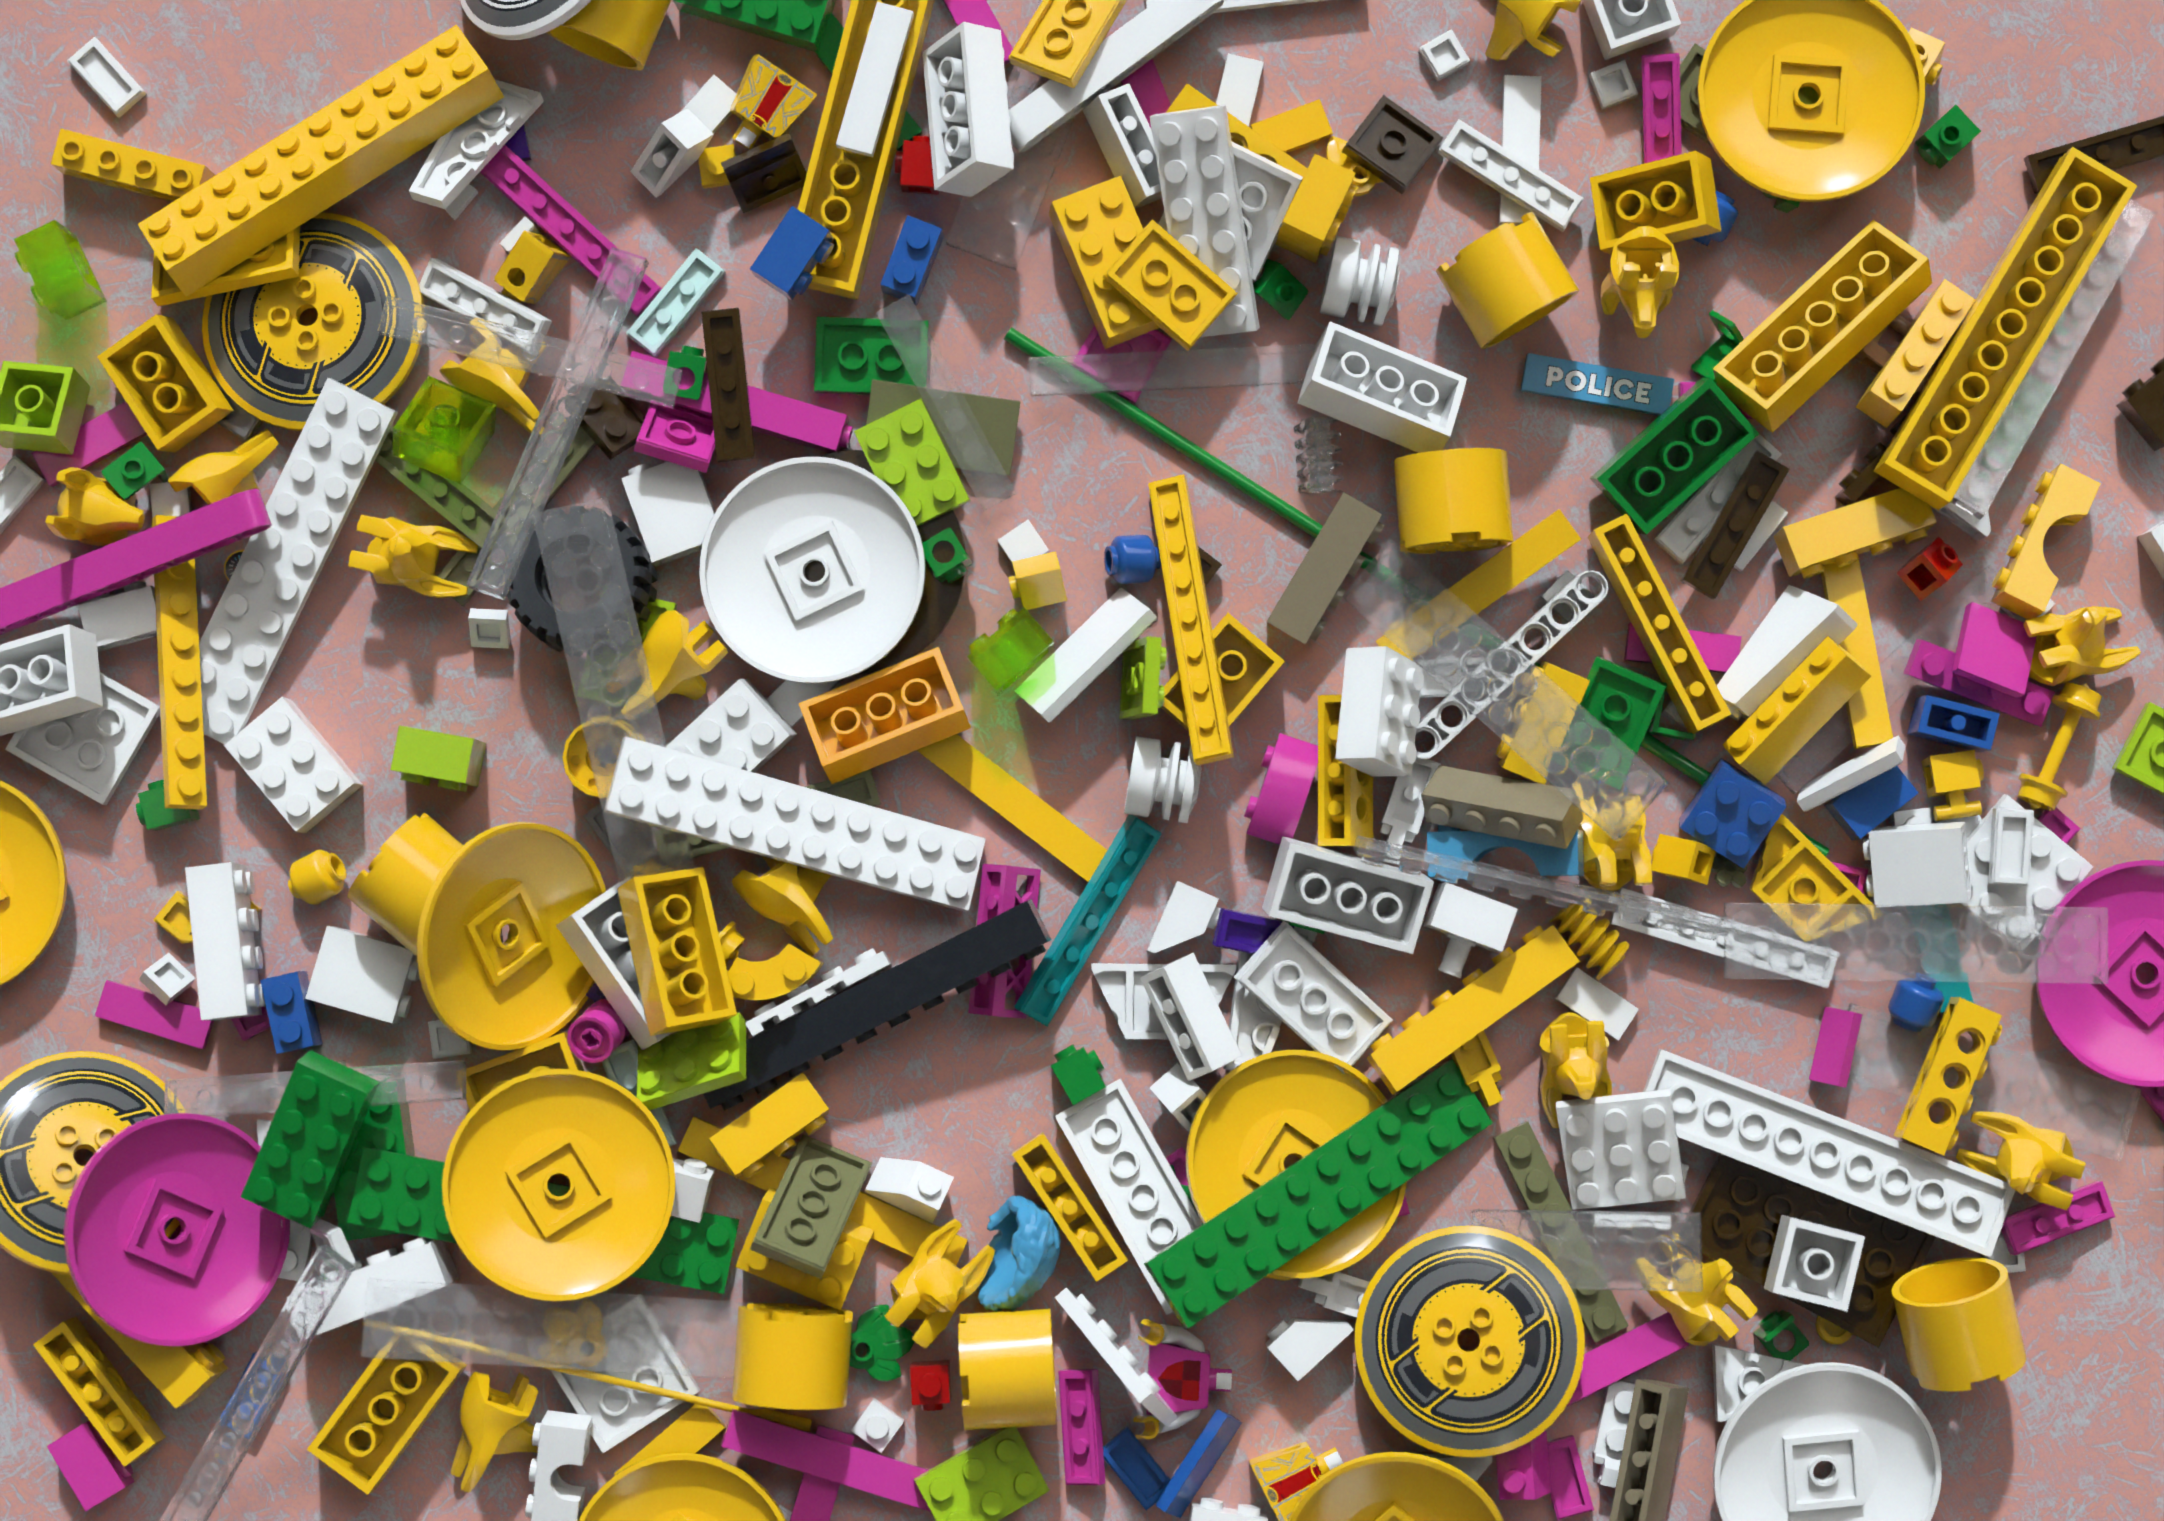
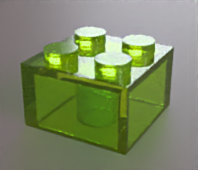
M53 220L14 239L19 251L15 252L16 260L24 273H30L35 283L30 288L34 298L41 307L45 305L52 314L56 313L68 320L107 302L77 236L58 221Z
M428 375L393 427V456L461 485L495 433L497 405Z
M1025 607L1019 612L1014 608L999 619L997 622L999 629L990 637L983 633L968 647L971 652L967 656L969 664L997 696L1002 694L1054 649L1052 638Z

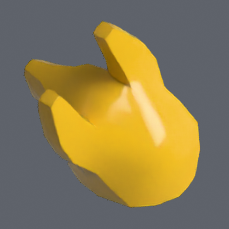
M1498 0L1494 28L1485 55L1496 61L1500 59L1507 61L1514 50L1527 40L1542 53L1556 57L1558 53L1560 54L1564 45L1545 34L1560 8L1576 13L1581 0Z
M1649 226L1637 227L1624 234L1614 244L1610 260V271L1601 286L1600 300L1605 315H1613L1621 301L1639 338L1648 337L1655 328L1656 316L1670 303L1673 296V288L1679 277V261L1674 245L1656 228Z
M475 319L470 323V329L474 332L470 339L477 349L460 364L448 360L440 368V374L464 397L478 404L500 408L532 435H537L541 428L537 425L536 421L540 419L541 414L523 392V388L531 370L546 350L547 345L543 342L538 355L530 354L513 344L502 349L495 336Z
M265 429L231 452H211L194 458L180 467L168 479V483L174 492H179L192 486L208 505L246 490L259 489L253 469L276 448L279 442L269 429Z
M70 467L57 473L56 480L67 487L60 494L57 512L59 516L47 515L45 523L54 535L66 540H78L84 544L106 546L127 538L128 530L139 531L142 528L145 515L144 510L135 507L137 495L134 494L129 499L123 500L106 479L95 477L91 472L84 469Z
M365 515L360 516L357 531L375 536V538L370 542L367 553L351 550L349 567L372 573L377 584L405 586L423 596L449 598L467 595L468 587L444 580L434 575L440 550L477 553L479 546L474 541L455 530L441 526H416L392 516L386 519Z
M2096 606L2079 608L2067 615L2048 613L2028 619L2023 623L2029 637L2037 636L2029 677L2039 683L2051 686L2071 681L2082 675L2106 674L2116 671L2138 657L2141 652L2138 646L2105 649V625L2122 618L2121 611L2116 608Z
M676 610L665 611L660 614L652 625L643 643L632 650L619 664L605 685L610 693L614 694L640 675L645 680L636 694L621 709V712L628 719L653 707L668 693L683 695L692 700H698L706 693L707 682L701 674L712 670L728 652L726 647L717 640L698 656L696 655L695 651L714 633L705 620L688 633L689 621L686 617Z
M1583 779L1578 789L1583 821L1578 829L1583 830L1584 878L1589 884L1603 893L1617 891L1631 881L1632 878H1634L1635 885H1651L1652 857L1644 838L1646 815L1643 802L1632 780H1626L1621 789L1622 812L1612 811L1599 814L1594 800L1591 781Z
M762 856L771 869L761 877L746 870H741L731 881L735 890L755 911L768 919L778 922L795 942L813 956L820 949L805 926L824 945L829 944L833 940L831 931L814 905L821 889L832 875Z
M1571 1012L1560 1014L1541 1034L1539 1044L1544 1066L1540 1082L1541 1103L1552 1128H1559L1556 1101H1562L1563 1094L1578 1096L1583 1100L1612 1095V1082L1607 1069L1609 1040L1605 1036L1604 1022L1588 1021L1580 1015Z
M1973 1111L1970 1121L2003 1138L1996 1156L1984 1155L1959 1148L1956 1159L1966 1167L2009 1183L2015 1191L2022 1195L2026 1193L2040 1203L2067 1210L2072 1202L2073 1194L2049 1182L2057 1180L2063 1175L2080 1180L2086 1163L2075 1159V1153L2066 1134L2049 1129L2035 1128L2022 1119L2005 1113Z
M957 1219L949 1221L931 1233L919 1246L911 1264L905 1267L890 1282L894 1304L885 1314L886 1319L897 1328L906 1319H925L912 1337L917 1344L925 1349L947 1327L958 1305L978 1288L987 1274L995 1250L987 1244L961 1269L943 1256L944 1252L962 1226V1223Z
M1665 1233L1659 1236L1656 1242L1671 1260L1677 1271L1670 1279L1661 1275L1641 1256L1632 1263L1647 1292L1656 1303L1672 1315L1684 1340L1692 1345L1705 1346L1716 1340L1719 1334L1727 1342L1739 1331L1733 1321L1722 1310L1726 1304L1746 1322L1758 1310L1739 1287L1729 1283L1733 1278V1267L1727 1261L1720 1258L1713 1262L1703 1263L1687 1246Z
M475 1371L471 1375L460 1404L459 1419L463 1432L450 1472L451 1475L460 1477L468 1464L460 1487L462 1491L470 1493L475 1488L493 1455L512 1452L538 1453V1446L532 1445L535 1425L526 1420L535 1404L538 1389L528 1384L529 1377L519 1372L509 1394L490 1388L489 1375Z

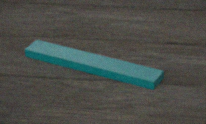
M1128 815L1014 1008L1048 1027L1160 839L1161 832L1136 816Z

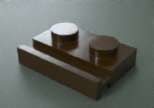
M789 132L721 162L743 214L802 188L807 175Z
M607 372L602 374L600 379L591 381L567 396L563 402L564 408L610 460L636 443L645 419L644 414Z

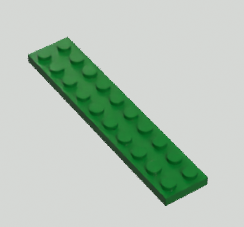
M1451 1059L1143 1264L1184 1329H1189L1493 1122L1474 1092L1471 1093L1453 1059Z
M364 1146L347 1223L457 1243L451 1233L443 1205L442 1180L445 1162ZM547 1183L549 1192L554 1196H563L570 1188L567 1185ZM704 1212L700 1223L670 1216L660 1242L647 1260L630 1276L724 1294L740 1219Z

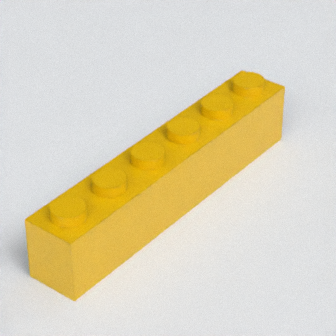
M1624 514L1594 529L1587 538L1661 681L1667 683L1666 690L1688 733L1696 734L1730 716L1731 712L1628 514Z
M1540 925L1522 937V940L1525 942L1524 946L1515 952L1509 946L1491 959L1495 966L1483 974L1481 969L1478 968L1461 981L1465 987L1455 995L1450 990H1447L1431 1002L1435 1008L1424 1017L1419 1011L1401 1023L1404 1029L1403 1032L1393 1039L1387 1033L1370 1045L1374 1052L1366 1059L1392 1095L1580 962L1554 925L1545 931Z

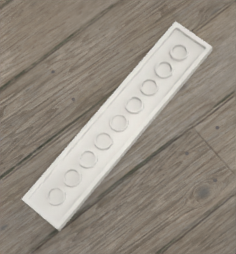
M327 378L266 504L272 526L250 537L199 642L203 732L205 735L223 744H226L245 728L398 414L397 411L332 378Z
M627 736L622 740L604 809L606 813L963 912L969 911L986 838Z
M1658 1050L1643 1092L1671 1089L1678 1138L1987 1257L1992 1256L2015 1190L2009 1183L1665 1050Z

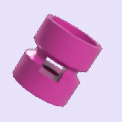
M602 999L592 1004L571 1024L568 1030L567 1041L576 1057L585 1062L597 1063L609 1057L628 1038L630 1032L609 1001Z

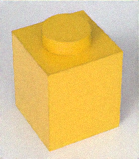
M1056 551L1012 562L1015 576L1008 577L1013 599L1021 598L1024 611L1068 601Z
M1659 834L1657 845L1652 852L1651 868L1654 872L1672 878L1707 885L1716 851L1696 841Z

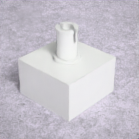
M1447 882L1438 884L1423 926L1446 934L1447 938H1450L1438 970L1461 978V973L1471 947L1478 946L1492 952H1502L1518 909Z

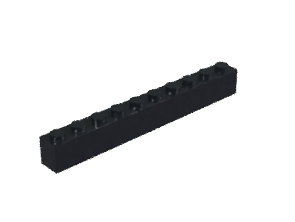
M1032 899L746 1040V1080L703 1093L710 1109L721 1104L725 1111L744 1101L742 1093L754 1088L756 1093L759 1094L777 1085L775 1077L787 1071L791 1078L810 1069L808 1061L819 1055L826 1061L844 1052L841 1044L855 1038L858 1045L878 1035L875 1027L888 1022L892 1028L910 1019L911 1016L908 1011L922 1005L924 1011H927L945 1002L942 994L954 988L959 995L979 985L976 977L988 971L993 978L1011 969L1010 960L1023 955L1027 961L1046 952L1043 944L1052 939Z

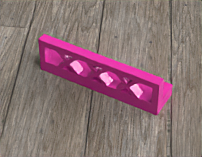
M983 864L977 925L1031 899L1037 909L1041 869ZM1017 875L1027 876L1026 892L1021 897L1016 891ZM1023 955L1019 956V966L1014 972L1009 969L992 978L988 971L976 977L979 985L970 989L968 1013L1026 1019L1027 1015L1018 1009L1008 1010L1004 1009L1006 993L1011 987L1016 994V1005L1029 983L1032 958L1026 961Z

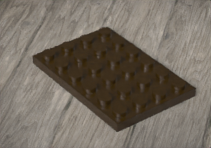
M1719 1154L1675 1239L1714 1260L1724 1259L1733 1267L1734 1271L1764 1286L1781 1215L1865 1236L1848 1311L1784 1295L1781 1296L1879 1348L1897 1313L1892 1295L1893 1285L1906 1273L1921 1267L1936 1237Z

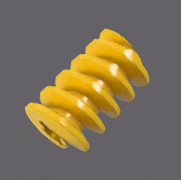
M1585 895L1567 904L1548 923L1561 920L1557 931L1560 934L1567 931L1571 932L1566 942L1568 946L1578 942L1581 944L1576 953L1577 957L1590 954L1591 957L1586 967L1590 969L1599 965L1601 969L1595 977L1599 980L1626 957L1625 954L1630 945L1627 941L1615 944L1620 935L1617 930L1605 933L1610 921L1607 918L1595 921L1600 909L1593 907L1585 910L1590 901V898Z

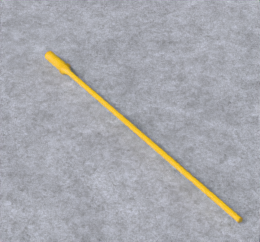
M364 1318L362 1324L380 1330L723 1411L732 1412V1409H736L807 1432L810 1431L812 1419L769 1410L768 1407L765 1409H748Z

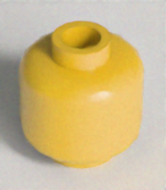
M318 849L291 864L288 887L295 898H301L307 904L317 905L343 890L344 880L347 876L346 868L342 860L335 853Z

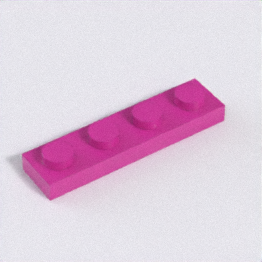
M1916 639L1903 674L2032 725L2042 727L2054 696V691L2028 681L2025 695L2019 699L1952 673L1955 652L1925 640Z

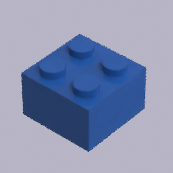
M1721 758L1679 818V825L1682 830L1744 869L1785 810V798Z

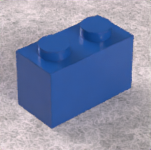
M791 206L750 267V270L756 278L790 300H793L797 293L802 295L809 287L813 278L810 273L818 262L824 263L834 247L831 243L834 238L830 230Z
M907 215L880 283L882 293L917 306L944 239L942 228Z
M1924 695L1915 699L1907 734L1981 753L1992 748L2000 713Z
M1895 766L1838 795L1824 806L1853 841L1864 837L1919 792L1900 768Z
M296 971L260 980L276 1054L322 1045L323 1042L314 1001L305 999L310 984L307 971Z

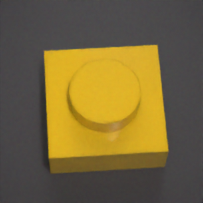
M734 144L704 149L698 158L703 189L730 185L721 162L736 156Z

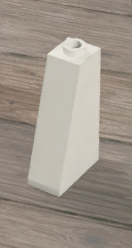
M1788 585L1717 684L1731 712L1729 717L1736 721L1741 717L1748 719L1827 636L1837 644H1840L1855 630L1858 624L1838 604Z

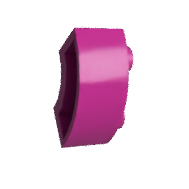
M1279 733L1275 747L1267 745L1261 767L1267 768L1258 798L1250 796L1244 817L1250 819L1246 834L1279 845L1283 836L1293 839L1318 764L1317 745Z

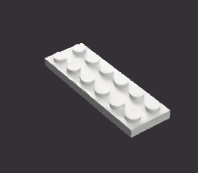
M1226 105L1154 114L1150 116L1167 231L1238 293L1201 337L1257 331L1260 326Z
M1118 1079L1059 1113L1055 1118L1166 1315H1170L1173 1313L1172 1308L1143 1263L1203 1223L1121 1079Z

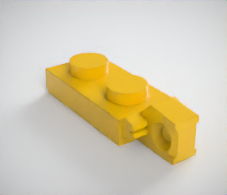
M1483 1030L1452 1052L1451 1055L1471 1093L1478 1091L1485 1107H1490L1503 1101L1495 1084L1502 1080L1499 1072L1501 1067Z

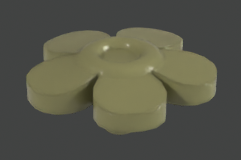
M1716 854L1711 872L1717 873L1714 879L1718 885L1727 887L1732 883L1733 886L1740 888L1747 881L1746 876L1743 874L1747 870V865L1743 869L1723 855Z

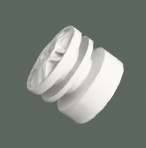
M1336 236L1325 280L1320 313L1344 318L1350 303L1358 304L1357 317L1359 322H1364L1368 306L1375 307L1373 325L1382 326L1386 314L1393 305L1400 274L1398 263L1399 249L1389 247L1385 263L1378 262L1380 245L1374 244L1367 260L1360 258V240Z
M1136 736L1124 814L1148 817L1155 801L1162 802L1163 820H1169L1171 806L1175 804L1180 805L1178 822L1188 823L1189 815L1197 802L1202 770L1201 765L1197 766L1194 762L1191 745L1189 746L1187 761L1179 760L1181 743L1177 742L1174 743L1169 758L1161 757L1160 740Z

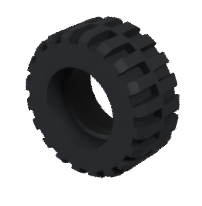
M572 506L568 514L560 508L550 512L551 519L547 521L540 517L532 523L535 529L529 535L525 532L522 533L517 540L521 544L518 552L512 550L508 562L513 566V570L506 571L505 583L512 588V590L507 592L509 604L516 609L514 614L541 642L543 641L550 648L558 652L564 650L571 656L581 657L583 651H586L590 656H597L603 654V647L605 646L612 650L623 646L620 639L626 635L632 639L639 632L635 626L640 619L647 622L651 611L647 608L648 602L653 603L656 601L657 590L652 586V583L658 580L657 571L651 564L650 555L642 540L621 519L615 515L609 516L605 510L595 507L588 512L584 506ZM600 552L605 554L611 561L612 576L609 587L602 598L594 605L580 611L567 612L557 608L553 602L552 587L559 569L569 559L582 553Z

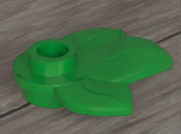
M885 1304L874 1306L863 1312L858 1318L856 1331L851 1335L849 1366L855 1369H865L873 1379L878 1381H891L901 1377L900 1366L896 1359L907 1354L915 1342L912 1339L914 1333L901 1326L897 1328L894 1325H890V1321L885 1317V1314L890 1309ZM861 1342L867 1346V1354L864 1357L857 1356L855 1352L856 1346Z

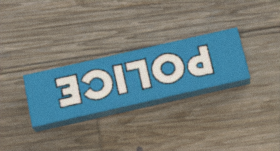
M1527 353L1520 391L1659 416L1670 407L1674 379Z

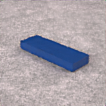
M1219 1409L1216 1410L1156 1501V1506L1165 1513L1181 1518L1242 1422L1231 1414Z

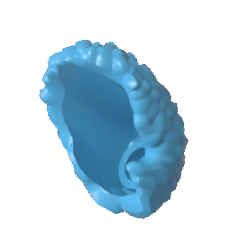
M1023 1196L1009 1197L997 1212L989 1216L990 1221L987 1224V1230H998V1233L993 1236V1239L988 1244L995 1250L987 1274L979 1287L978 1300L986 1310L1000 1312L1003 1309H1010L1014 1311L1016 1308L1021 1307L1028 1301L1029 1297H1032L1036 1291L1042 1289L1048 1277L1053 1275L1059 1258L1061 1237L1058 1223L1045 1208Z

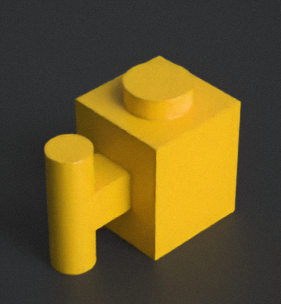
M1975 750L1933 755L1921 761L1927 797L1944 795L1946 797L1947 805L1933 807L1935 821L1982 814L1979 800L1965 802L1964 793L1980 788V781L1984 779L1983 765L1980 759H1976Z

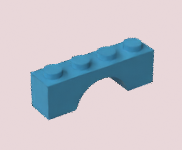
M1438 825V832H1427L1428 877L1470 878L1477 864L1485 855L1503 847H1514L1527 854L1535 863L1540 876H1584L1583 830L1577 829L1567 849L1480 832L1460 831L1459 828Z

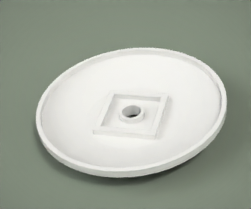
M799 457L780 461L762 468L738 484L718 507L707 528L701 549L699 576L701 592L708 615L719 635L738 656L760 671L774 677L801 683H823L858 674L875 665L897 646L913 623L919 609L924 591L926 564L924 548L917 525L903 501L886 483L867 470L849 462L827 457ZM812 561H820L825 567L823 578L817 582H810L805 576V568Z
M1835 1362L1814 1363L1792 1368L1773 1376L1754 1389L1734 1410L1723 1428L1713 1463L1714 1498L1722 1521H1931L1938 1503L1942 1481L1941 1457L1936 1436L1929 1421L1915 1401L1894 1382L1874 1371L1860 1366ZM1821 1461L1832 1463V1471L1825 1478H1817L1813 1474L1814 1467Z

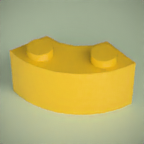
M789 943L779 955L766 961L752 962L736 957L728 971L733 997L745 1000H769L785 996L808 983L818 973L824 963Z

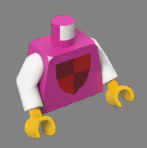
M1143 1319L1141 1324L1149 1326L1150 1333L1146 1337L1138 1336V1340L1149 1344L1148 1374L1161 1388L1158 1391L1159 1395L1178 1416L1168 1427L1147 1409L1146 1415L1152 1416H1135L1133 1422H1144L1145 1424L1144 1432L1136 1434L1135 1437L1151 1440L1158 1433L1175 1430L1197 1418L1202 1409L1208 1408L1209 1391L1231 1392L1232 1369L1210 1368V1352L1205 1350L1203 1341L1182 1326L1158 1324L1151 1320Z

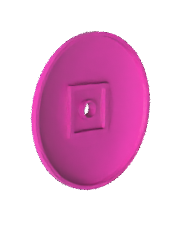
M2140 860L2116 864L2088 876L2075 885L2055 906L2047 919L2040 936L2035 959V982L2040 1007L2050 1029L2061 1045L2075 1059L2095 1073L2123 1084L2144 1087L2164 1086V861ZM2142 963H2148L2154 970L2153 980L2146 985L2140 983L2136 977V969Z
M190 1113L164 1114L141 1120L124 1128L104 1143L90 1158L81 1171L68 1202L65 1216L64 1243L69 1270L79 1293L91 1310L107 1325L125 1336L144 1343L161 1346L194 1345L209 1341L234 1329L254 1313L267 1298L281 1273L286 1258L290 1237V1219L241 1198V1194L261 1149L250 1136L239 1128L214 1117ZM176 1218L180 1223L181 1230L175 1239L170 1240L165 1235L164 1227L169 1219Z

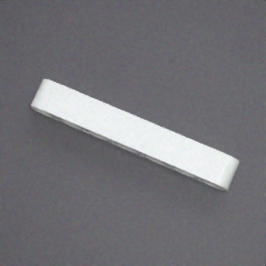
M1157 0L1102 41L1075 88L1050 79L1008 110L1011 119L1010 134L1013 145L1020 153L1036 145L1086 108L1098 95L1109 91L1212 15L1223 5L1225 0Z
M1592 570L1578 574L1423 717L1416 727V734L1420 731L1430 732L1434 738V744L1427 752L1417 751L1416 757L1427 759L1436 755L1593 610L1607 595L1608 582L1601 573ZM1586 577H1592L1599 583V593L1592 599L1584 597L1580 592V583ZM1560 602L1567 604L1572 612L1571 619L1566 624H1558L1552 617V609ZM1531 628L1540 630L1544 635V643L1537 650L1529 649L1524 643V636ZM1503 654L1513 656L1517 664L1516 670L1508 676L1500 674L1496 667L1498 658ZM1475 680H1483L1489 687L1488 696L1482 701H1474L1469 695V686ZM1449 705L1458 707L1462 715L1461 721L1453 727H1448L1441 721V712Z

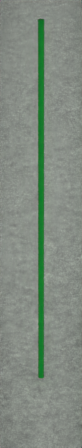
M1011 327L1007 332L1004 340L1315 539L1323 527L1320 523L1099 382L1072 367L1069 363ZM1362 550L1359 553L1365 557L1360 566L1362 569L1423 607L1435 598ZM1468 620L1457 628L1492 652H1495L1504 643L1503 640L1472 620ZM1510 654L1500 656L1514 666H1517L1515 658ZM1537 662L1533 664L1540 667V664ZM1533 665L1525 673L1529 675ZM1646 733L1641 747L1703 785L1710 772L1649 733ZM1799 830L1826 857L1829 848Z

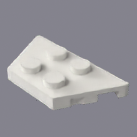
M1091 963V970L1125 1039L1169 1040L1140 977L1167 964ZM1199 964L1219 1005L1226 988L1236 972V965Z

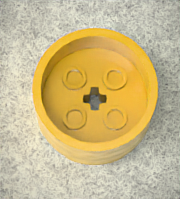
M591 0L568 21L546 33L561 43L592 58L624 69L640 71L644 69L671 0Z
M1533 212L1526 213L1521 217L1522 224L1515 226L1513 222L1509 224L1506 222L1458 251L1459 254L1455 256L1456 263L1451 267L1446 262L1436 270L1438 277L1481 349L1494 346L1526 329L1561 307L1580 291Z
M1495 448L1446 449L1410 454L1394 460L1400 552L1434 554L1436 549L1439 552L1460 550L1461 552L1503 547L1507 546L1508 542H1513L1507 451Z
M425 812L420 817L414 815L379 848L380 852L368 866L370 872L367 873L365 870H362L358 874L348 891L347 897L417 957L418 928L426 898L440 871L463 844Z
M1970 1257L1937 1261L1906 1273L1893 1285L1892 1295L1910 1373L1918 1378L1921 1387L1948 1392L1972 1390L1971 1382H1980L1996 1376V1380L2001 1382L2016 1374L2026 1363V1352L2009 1275L2006 1267L2001 1263L1985 1258Z
M747 1303V1307L738 1306L732 1400L747 1405L779 1409L824 1410L845 1407L848 1394L853 1312L842 1308L837 1310L830 1306H821V1310H818V1307L797 1305V1303Z
M1051 1309L959 1314V1362L964 1429L977 1430L1057 1425Z

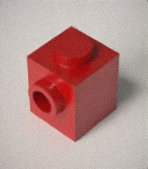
M914 136L913 141L904 140L903 151H896L895 173L901 174L900 186L902 192L939 195V191L934 190L930 137Z
M1938 536L1913 555L1897 574L1917 598L1922 601L1945 584L1962 567L1963 563L1958 559L1956 551L1950 545L1945 544Z
M950 1360L912 1362L910 1365L912 1405H920L921 1411L942 1410L943 1404L950 1403L952 1398Z

